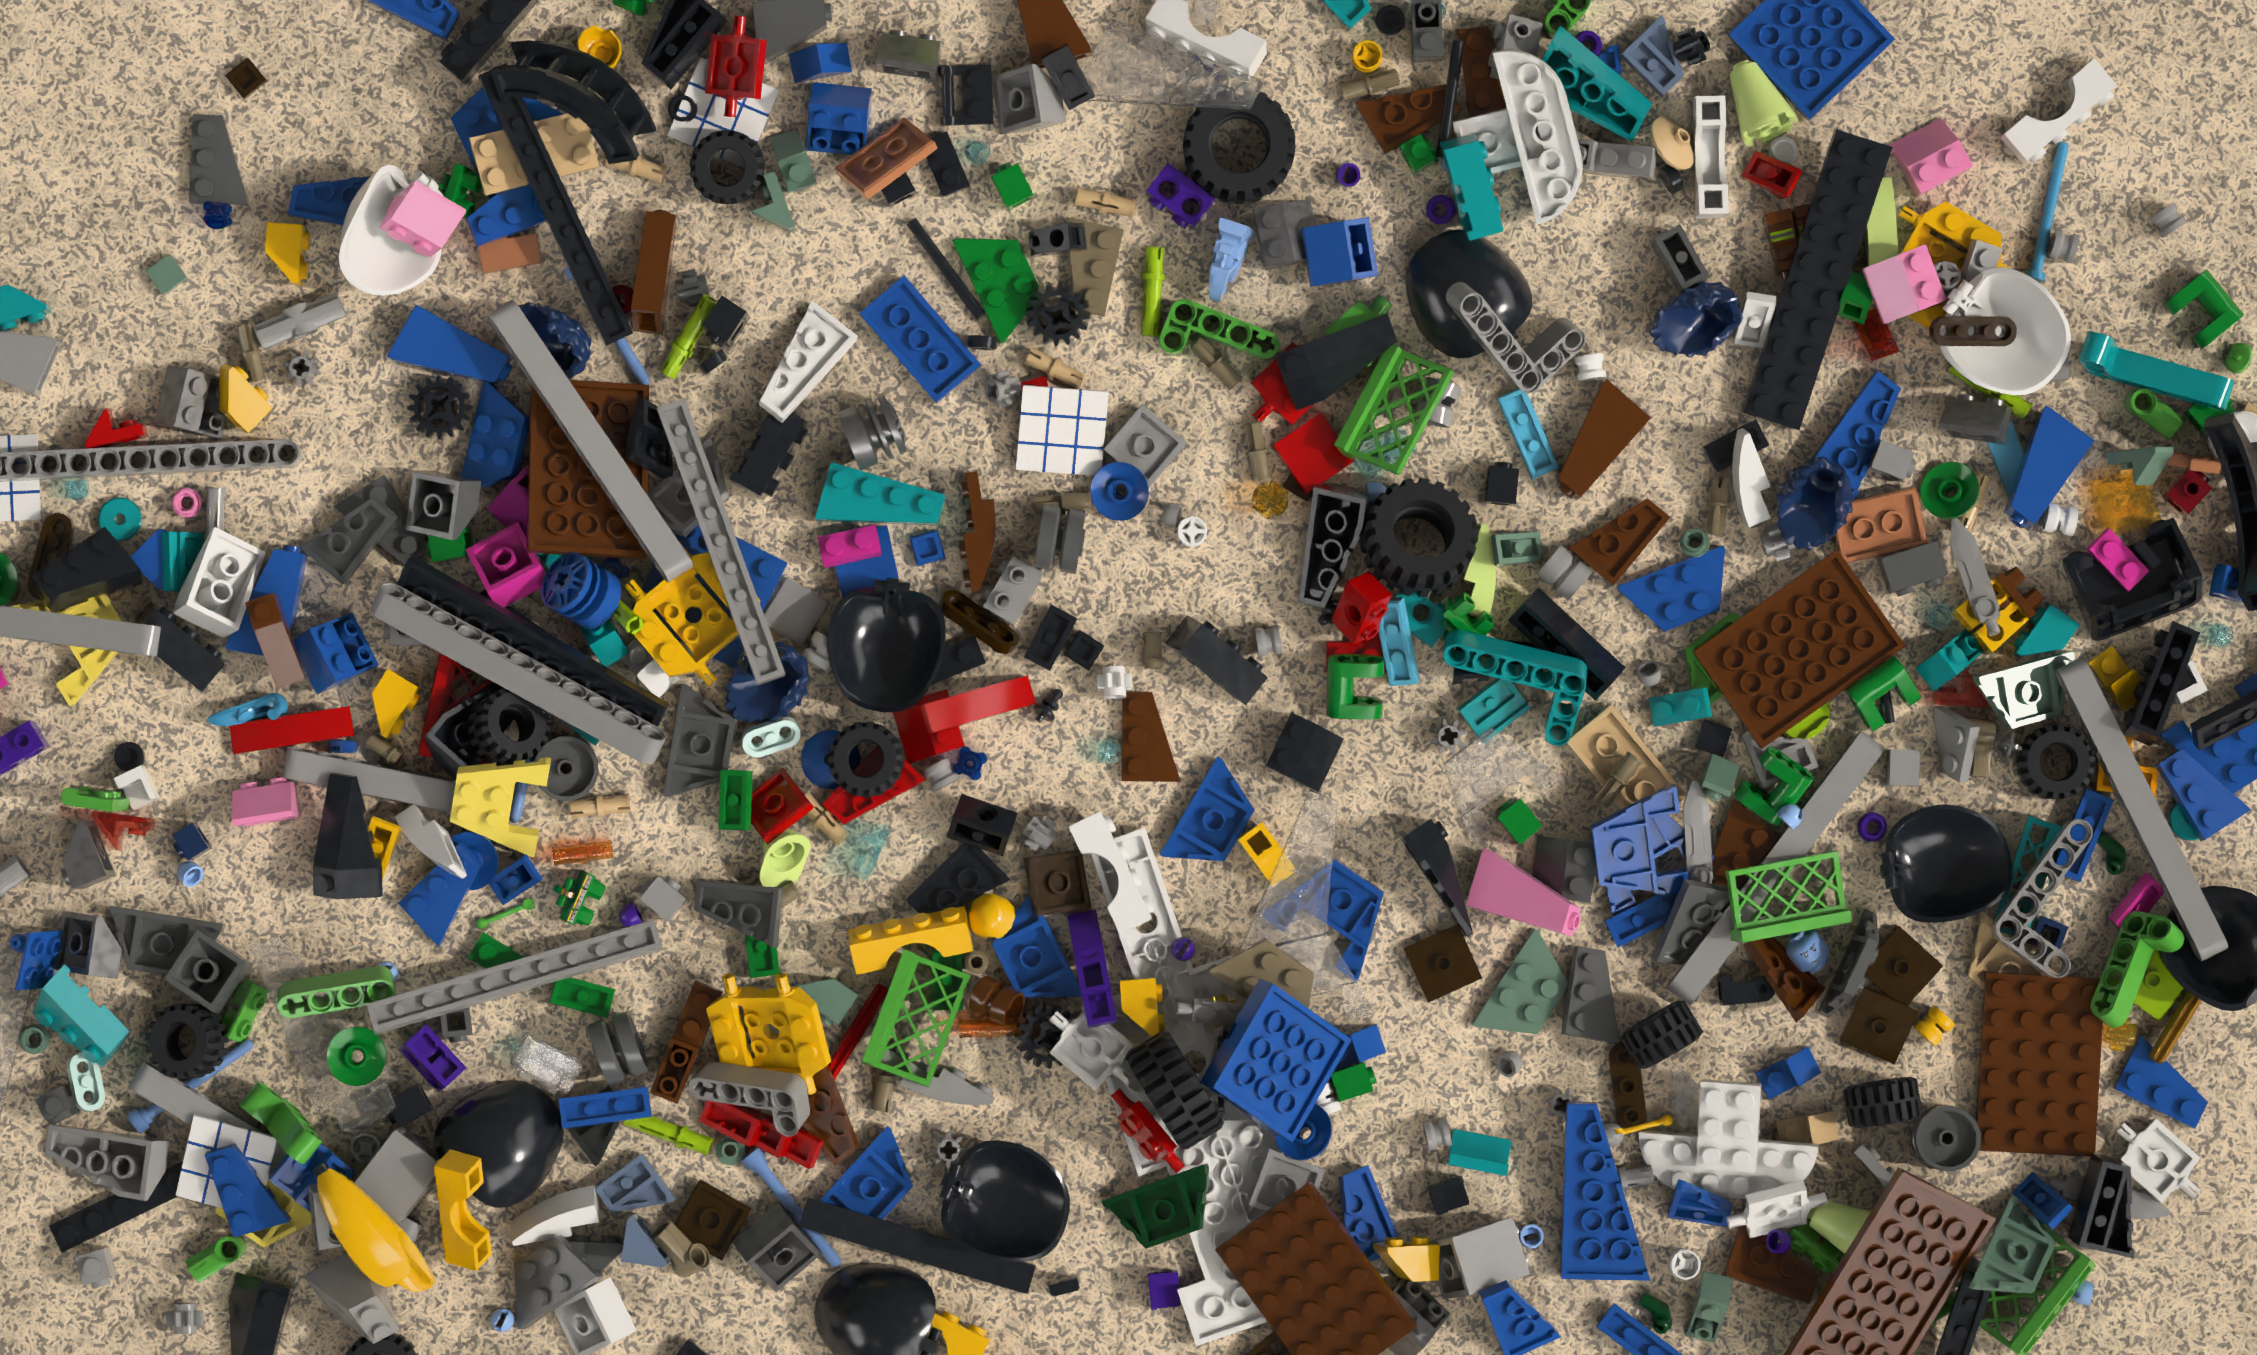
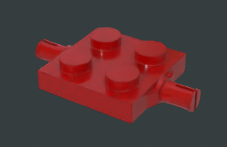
M734 16L733 33L724 36L711 34L705 94L719 95L726 99L724 112L726 117L736 118L737 100L745 98L761 99L767 40L744 35L747 19L744 16Z
M1292 342L1283 352L1298 346ZM1276 359L1250 383L1260 393L1264 402L1252 413V416L1256 418L1264 411L1257 419L1260 423L1273 411L1281 415L1292 426L1311 407L1308 406L1296 410Z
M1121 1088L1115 1091L1111 1097L1122 1109V1113L1117 1117L1120 1121L1119 1126L1128 1137L1133 1136L1139 1144V1151L1146 1159H1152L1154 1163L1160 1159L1165 1160L1174 1170L1175 1174H1177L1186 1165L1174 1153V1149L1177 1147L1175 1142L1139 1100L1137 1102L1130 1101Z

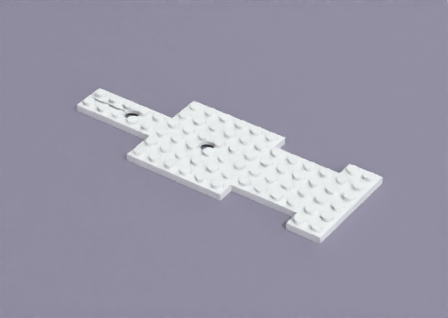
M1142 828L1116 837L1114 840L1116 843L1122 841L1129 856L1127 861L1126 859L1124 861L1128 869L1135 868L1142 883L1137 888L1142 897L1148 895L1155 910L1153 913L1157 917V926L1150 933H1141L1134 927L1119 934L1133 978H1155L1156 984L1162 983L1163 1001L1157 1002L1158 1014L1164 1013L1165 1031H1169L1183 1055L1189 1051H1198L1205 1057L1206 1064L1204 1069L1200 1073L1195 1074L1198 1080L1201 1081L1217 1053V1036H1223V1030H1230L1231 1027L1190 1022V1015L1176 1014L1177 1003L1192 1004L1194 998L1245 1005L1247 999L1208 972L1210 966L1224 962L1231 958V955L1195 968L1192 967L1190 959L1179 961L1173 956L1171 952L1172 944L1176 939L1181 938L1182 934L1146 829ZM1091 854L1108 905H1110L1118 891L1119 881L1117 872L1107 859ZM1185 943L1177 953L1181 957L1187 950ZM1121 993L1114 995L1113 1001L1118 1023L1110 1025L1134 1044L1130 1048L1132 1050L1152 1036L1122 1011ZM1124 1057L1121 1065L1134 1075ZM1114 1074L1105 1080L1110 1095L1121 1088L1130 1101L1137 1102L1139 1100L1175 1142L1177 1147L1174 1149V1153L1186 1165L1178 1173L1206 1163L1209 1166L1203 1229L1189 1233L1205 1279L1177 1289L1196 1346L1268 1322L1215 1249L1266 1213V1211L1250 1206L1249 1202L1269 1149L1282 1153L1276 1144L1275 1135L1268 1132L1254 1120L1224 1121V1114H1220L1224 1121L1220 1130L1189 1149H1180L1136 1076L1128 1085ZM1202 1084L1218 1111L1219 1095ZM1112 1098L1117 1115L1119 1116L1122 1113V1109ZM1124 1133L1138 1176L1167 1167L1170 1176L1175 1175L1174 1170L1165 1160L1160 1159L1154 1163L1152 1159H1146L1139 1151V1144L1133 1136L1128 1137Z

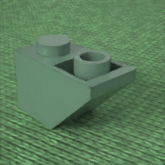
M1710 754L1698 782L1705 797L1716 802L1717 800L1720 801L1721 798H1729L1740 765L1715 754Z
M836 978L797 985L817 1003L821 1020L830 1026L833 1022L840 1025L859 997L858 993Z
M1703 1271L1696 1290L1686 1336L1715 1343L1729 1306L1732 1278Z

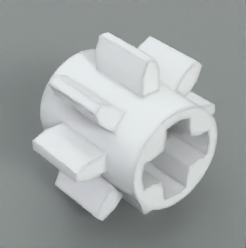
M1123 666L1104 667L1103 675H1097V691H1104L1105 699L1125 698L1126 690H1132V674H1125V667Z

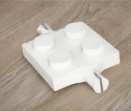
M1085 1010L1078 1018L1071 1022L1058 1011L1051 1017L1049 1021L1063 1032L1059 1042L1049 1053L1093 1090L1096 1091L1103 1081L1113 1074L1126 1085L1135 1077V1075L1121 1065L1126 1053L1134 1044L1113 1026L1108 1024L1088 1028Z
M2156 1118L2143 1131L2137 1134L2125 1122L2120 1125L2121 1128H2118L2116 1132L2129 1142L2126 1151L2121 1155L2120 1159L2131 1167V1177L2160 1203L2179 1187L2192 1199L2197 1196L2195 1193L2198 1194L2201 1189L2188 1179L2191 1169L2201 1159L2195 1152Z
M1803 1180L1795 1183L1788 1182L1779 1187L1757 1190L1745 1195L1746 1208L1743 1213L1726 1217L1729 1229L1746 1225L1749 1237L1753 1238L1769 1234L1773 1229L1784 1230L1807 1224V1215L1811 1208L1827 1205L1828 1201L1825 1192L1807 1196V1189Z

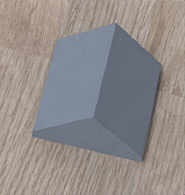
M637 1213L629 1217L626 1222L621 1262L656 1267L666 1266L671 1262V1258L655 1243L651 1237L652 1233Z

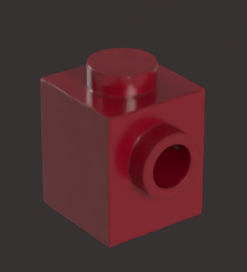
M2187 469L2162 497L2181 515L2186 516L2210 492L2212 487L2208 484L2210 480L2204 473Z

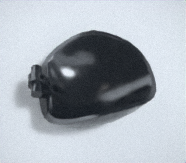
M1456 229L1433 237L1415 253L1407 270L1406 290L1408 302L1420 332L1437 350L1447 356L1458 359L1470 358L1485 352L1446 300L1448 289L1457 282L1467 284L1480 294L1515 340L1519 338L1515 331L1529 317L1532 309V293L1527 280L1518 266L1500 248L1484 237L1469 241L1463 230Z
M898 578L875 579L874 587L856 589L846 594L834 609L827 632L828 659L838 687L851 702L872 711L899 712L918 703L930 688L944 654L946 627L944 615L938 603L923 593L910 590L911 583L899 582Z
M1948 804L1933 805L1904 816L1891 828L1887 837L1885 852L1881 853L1882 865H1880L1881 878L1885 879L1886 889H1890L1894 903L1904 916L1918 922H1947L1975 915L1998 903L2007 894L2012 881V861L2008 844L2002 831L1985 815L1961 806Z
M2226 886L2200 888L2225 936L2228 949L2200 961L2195 955L2172 909L2167 918L2182 930L2185 936L2184 943L2175 952L2158 951L2159 957L2179 984L2205 1003L2225 1011H2239L2248 1008L2257 1001V896L2238 888Z
M502 1081L473 1092L456 1103L440 1120L435 1130L434 1145L440 1159L450 1149L480 1157L484 1182L472 1195L485 1205L502 1208L518 1204L533 1194L543 1184L562 1147L564 1129H562L560 1111L545 1092L525 1081Z
M985 1141L968 1149L958 1164L951 1163L948 1173H944L940 1184L942 1190L939 1195L943 1199L941 1222L943 1230L950 1240L958 1246L989 1259L1021 1262L1042 1258L1049 1254L1059 1243L1066 1228L1070 1212L1068 1188L1059 1172L1033 1149L1013 1142Z
M863 1263L847 1266L832 1275L818 1294L814 1310L815 1325L821 1339L834 1355H919V1353L920 1355H936L941 1345L939 1340L943 1333L942 1330L932 1327L928 1335L936 1309V1299L933 1290L924 1278L908 1268L881 1263Z

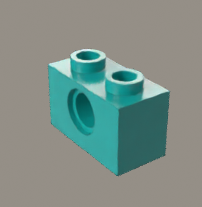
M1401 590L1395 598L1404 597L1411 633L1428 647L1432 648L1446 630L1441 625V622L1445 619L1442 615L1445 606L1439 600L1434 604L1427 597H1418L1417 592H1412L1410 596L1402 595ZM1423 605L1428 609L1429 617L1427 620L1418 621L1414 618L1413 609L1415 606Z

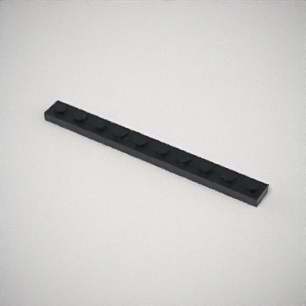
M491 70L480 74L478 78L604 345H610L633 334L523 98L510 97L500 99Z

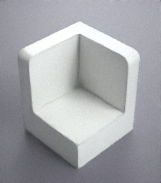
M2192 659L2189 660L2174 701L2176 705L2208 691Z
M140 765L114 778L118 789H123L126 798H130L129 804L133 810H137L160 799L146 766Z

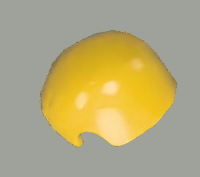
M593 25L583 30L577 40L578 50L599 59L612 69L618 65L622 57L621 42L612 30L602 29L597 25Z
M991 893L983 894L975 899L968 912V924L971 931L982 938L1003 937L1011 929L1015 918L1014 906L1010 901L1002 896Z

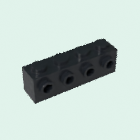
M486 0L480 7L479 11L481 14L476 20H469L460 30L462 36L455 44L450 42L440 54L442 59L439 62L466 85L539 0Z
M1539 587L1508 619L1512 625L1540 650L1582 660L1587 666L1585 692L1595 701L1626 668ZM1569 676L1571 679L1579 678L1577 676Z
M2172 621L2164 630L2160 629L2153 643V645L2157 646L2154 656L2149 655L2143 671L2147 673L2144 682L2139 681L2133 693V698L2136 699L2133 709L2129 707L2124 716L2122 724L2126 725L2123 735L2148 746H2151L2159 739L2200 632L2175 621Z

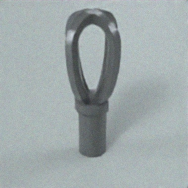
M2008 733L2004 739L1995 742L1993 749L1996 753H2000L2002 758L2008 759L2012 750L2021 751L2022 747L2014 744L2015 734Z

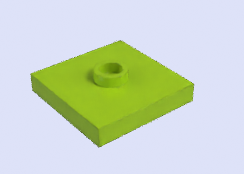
M2154 950L2133 1004L2157 1021H2161L2184 987L2179 984L2165 967L2159 957L2158 950Z

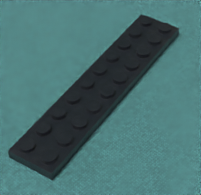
M1834 129L1742 409L1743 413L1800 430L1841 306L1839 303L1845 286L1847 287L1893 147Z
M414 555L407 559L397 585L653 725L659 726L669 705L665 700Z

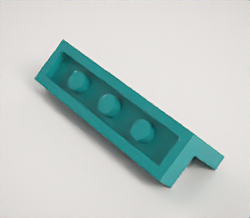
M2032 816L2027 817L2012 862L2011 885L2007 894L1999 902L1994 920L2006 905L2008 898L2012 897L2011 889L2013 884L2024 880L2028 873H2024L2020 865L2022 856L2033 852L2036 858L2035 865L2062 826ZM2033 824L2046 828L2042 842L2034 846L2029 836ZM2028 842L2030 849L2024 851L2026 843ZM2018 870L2021 877L2015 879ZM2041 872L2035 877V884L2040 889L2044 887L2047 878L2046 874ZM2023 896V899L2017 902V907L2021 904L2018 910L2025 914L2030 911L2031 902L2027 897ZM2000 925V932L2008 935L2013 934L2014 927L2010 929Z

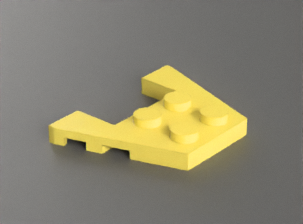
M106 593L88 598L87 602L53 612L123 621ZM42 600L11 606L14 608L51 612ZM69 646L80 663L81 668L55 684L70 707L78 702L118 652Z
M540 758L539 762L531 763L519 760L514 761L512 765L503 766L490 763L458 767L450 822L535 858L539 829L514 826L508 823L515 782L547 787L551 758Z

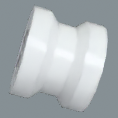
M1603 353L1574 358L1575 365L1579 369L1577 382L1607 377L1606 371L1602 369Z
M1187 517L1178 526V538L1185 546L1197 547L1206 539V524L1198 517Z

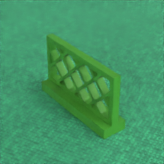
M1393 344L1383 352L1334 444L1335 447L1347 458L1352 460L1356 458L1400 475L1454 372L1447 367L1405 352L1399 346ZM1409 361L1416 364L1418 372L1403 378L1401 371L1406 362ZM1435 372L1442 374L1438 384L1427 387L1425 376ZM1420 379L1423 390L1408 395L1406 384ZM1401 387L1404 398L1389 403L1388 395L1390 392ZM1426 396L1427 405L1425 408L1414 413L1411 402ZM1407 405L1409 416L1395 421L1392 410ZM1387 413L1390 424L1376 429L1374 422L1377 416ZM1412 422L1414 429L1411 435L1400 439L1397 428ZM1393 430L1396 441L1381 447L1378 436ZM1374 438L1377 449L1368 453L1359 451L1363 442ZM1398 448L1400 455L1394 465L1387 463L1384 453Z
M1829 851L1725 871L1733 928L1730 929L1731 941L1744 943L1852 922L1851 911L1846 910L1838 851ZM1830 859L1831 871L1825 879L1815 869L1821 860ZM1798 864L1807 870L1799 884L1788 876L1794 865ZM1772 869L1780 876L1773 887L1769 888L1760 880L1767 870ZM1758 872V874L1756 875V877H1755L1754 875H1752L1751 873ZM1746 875L1752 880L1744 894L1737 889L1735 876ZM1811 875L1823 882L1815 895H1812L1803 888ZM1784 880L1795 887L1787 901L1776 893ZM1757 885L1768 892L1760 906L1749 898ZM1827 887L1835 892V905L1827 906L1819 900ZM1800 892L1811 899L1803 911H1799L1792 905ZM1773 897L1784 905L1777 916H1772L1765 911ZM1747 902L1757 911L1750 921L1742 922L1740 910ZM1761 914L1766 917V918H1761V919H1759V917L1761 916Z
M904 949L862 1059V1064L929 1087L971 975L920 957ZM918 963L930 967L935 978L919 985L914 975ZM936 970L944 972L945 974L938 977ZM950 975L963 979L959 991L947 996L940 980ZM913 980L916 987L908 990L911 981ZM937 982L943 998L928 1004L921 989ZM918 991L924 1006L908 1013L904 1004L905 997ZM956 996L955 1002L952 1007L949 999ZM946 1001L950 1010L949 1018L936 1023L930 1008ZM903 1008L905 1015L898 1018L900 1010ZM927 1010L933 1026L917 1032L911 1016ZM908 1019L914 1034L898 1041L893 1031L896 1023ZM946 1024L943 1034H941L939 1027ZM935 1029L940 1042L937 1047L926 1051L919 1036ZM892 1035L895 1043L887 1046ZM916 1038L923 1053L907 1060L900 1044ZM897 1046L904 1062L893 1067L881 1063L885 1051ZM935 1052L933 1061L931 1063L928 1055ZM925 1057L930 1067L926 1079L914 1075L909 1063ZM906 1066L908 1072L902 1071L898 1068Z
M2040 1222L2042 1230L2048 1232L2054 1241L2060 1245L2054 1247L2050 1256L2052 1268L2044 1269L2043 1274H2053L2054 1284L2049 1290L2038 1291L2036 1287L2032 1294L2012 1292L2013 1295L1996 1297V1291H1991L1992 1298H1988L1987 1303L1993 1304L1994 1318L1981 1320L1979 1325L2016 1355H2027L2096 1266L2090 1258L2072 1247ZM2067 1250L2075 1256L2068 1266L2056 1268L2054 1252ZM2062 1272L2059 1278H2057V1273ZM2045 1295L2039 1302V1296ZM2034 1297L2035 1309L2032 1313L2020 1315L2018 1299ZM2013 1300L2015 1316L1999 1318L1997 1302ZM2026 1319L2025 1322L2021 1325L2020 1320ZM2016 1320L2017 1332L2009 1341L2001 1335L2000 1323ZM1995 1323L1996 1330H1994L1988 1324Z

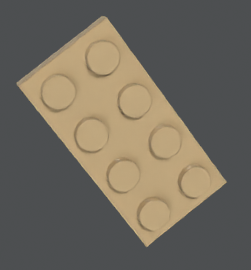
M567 113L534 122L559 177L600 167L590 129L579 117L575 119ZM503 130L469 138L484 196L529 185Z
M1612 704L1574 734L1569 742L1566 743L1601 786L1609 778L1608 773L1615 770L1626 755V752H1630L1643 762L1627 782L1629 786L1627 788L1623 787L1614 799V802L1621 810L1670 784H1675L1677 787L1679 803L1686 798L1687 794Z

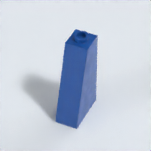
M415 305L387 355L388 358L398 363L478 381H486L498 385L500 380L505 381L513 368L510 364L512 359L508 355Z
M2047 405L2036 415L2004 513L2010 516L2009 520L2019 528L2025 527L2030 529L2037 523L2095 441Z
M283 545L282 550H273L249 601L271 593L277 594L293 638L307 555L301 554V548ZM246 608L239 630L231 634L226 649L264 656Z

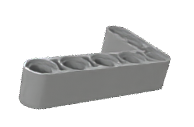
M1457 282L1447 291L1446 300L1453 311L1506 379L1524 393L1530 394L1538 390L1576 355L1586 342V335L1581 329L1568 319L1559 318L1552 322L1526 348L1522 349L1484 298L1463 282Z
M2083 819L2071 820L2063 825L1991 926L1992 935L1997 941L2049 978L2064 977L2071 968L2070 959L2064 952L2032 930L2028 925L2090 842L2093 830L2091 825ZM2075 824L2081 826L2084 831L2083 838L2080 841L2073 840L2070 835L2071 827ZM2058 848L2062 849L2066 854V861L2062 865H2057L2052 858L2053 852ZM2041 872L2046 874L2049 879L2048 886L2045 889H2040L2035 884V877ZM2023 896L2027 897L2031 902V909L2025 914L2020 912L2017 907L2018 900ZM2006 920L2011 922L2014 927L2013 934L2008 938L2000 933V925ZM2030 938L2034 939L2038 944L2037 952L2034 955H2029L2024 950L2025 941ZM2053 956L2059 957L2062 962L2061 970L2057 973L2051 972L2048 967V962Z

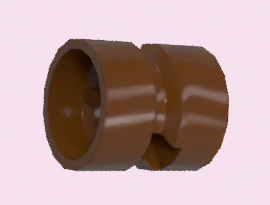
M984 976L975 985L971 993L969 1009L981 1016H990L991 1021L1004 1028H1009L1019 1018L1024 1007L1025 996L1009 986L1004 987V984L990 976Z

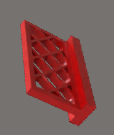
M439 652L417 755L433 758L424 736L438 718L455 705L457 706L461 701L494 682L488 680L475 689L466 676V673L471 671V669L468 668L463 671L458 662ZM455 667H457L460 674L453 678ZM463 676L472 691L457 700L451 691L452 682ZM450 695L454 703L447 706ZM487 756L484 757L483 763L480 762L479 765L489 764L486 762Z

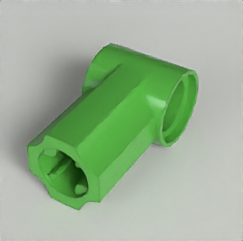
M2142 388L2131 391L2124 400L2125 409L2129 414L2140 418L2166 439H2170L2177 432L2184 420L2182 416L2156 398V395L2149 389ZM2139 394L2144 396L2147 402L2143 411L2139 410L2135 405V398Z
M231 1233L220 1238L217 1242L185 1262L192 1277L200 1283L227 1265L240 1259L246 1252L247 1244L242 1236L233 1237ZM226 1241H232L236 1245L237 1252L235 1256L228 1255L225 1252L224 1244Z

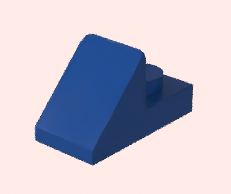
M2217 564L2214 568L2209 596L2243 603L2238 595L2239 569L2225 564Z
M526 854L496 874L489 885L502 905H505L543 880V878Z
M1377 1024L1346 1035L1352 1040L1335 1070L1386 1053Z
M1808 1046L1755 1072L1769 1100L1795 1086L1803 1085L1822 1073Z
M2034 1172L2012 1192L2042 1224H2046L2052 1230L2073 1210V1207Z

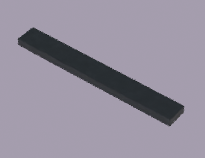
M807 1197L799 1227L1025 1294H1028L1036 1264L1026 1261L989 1259L958 1246L948 1238Z

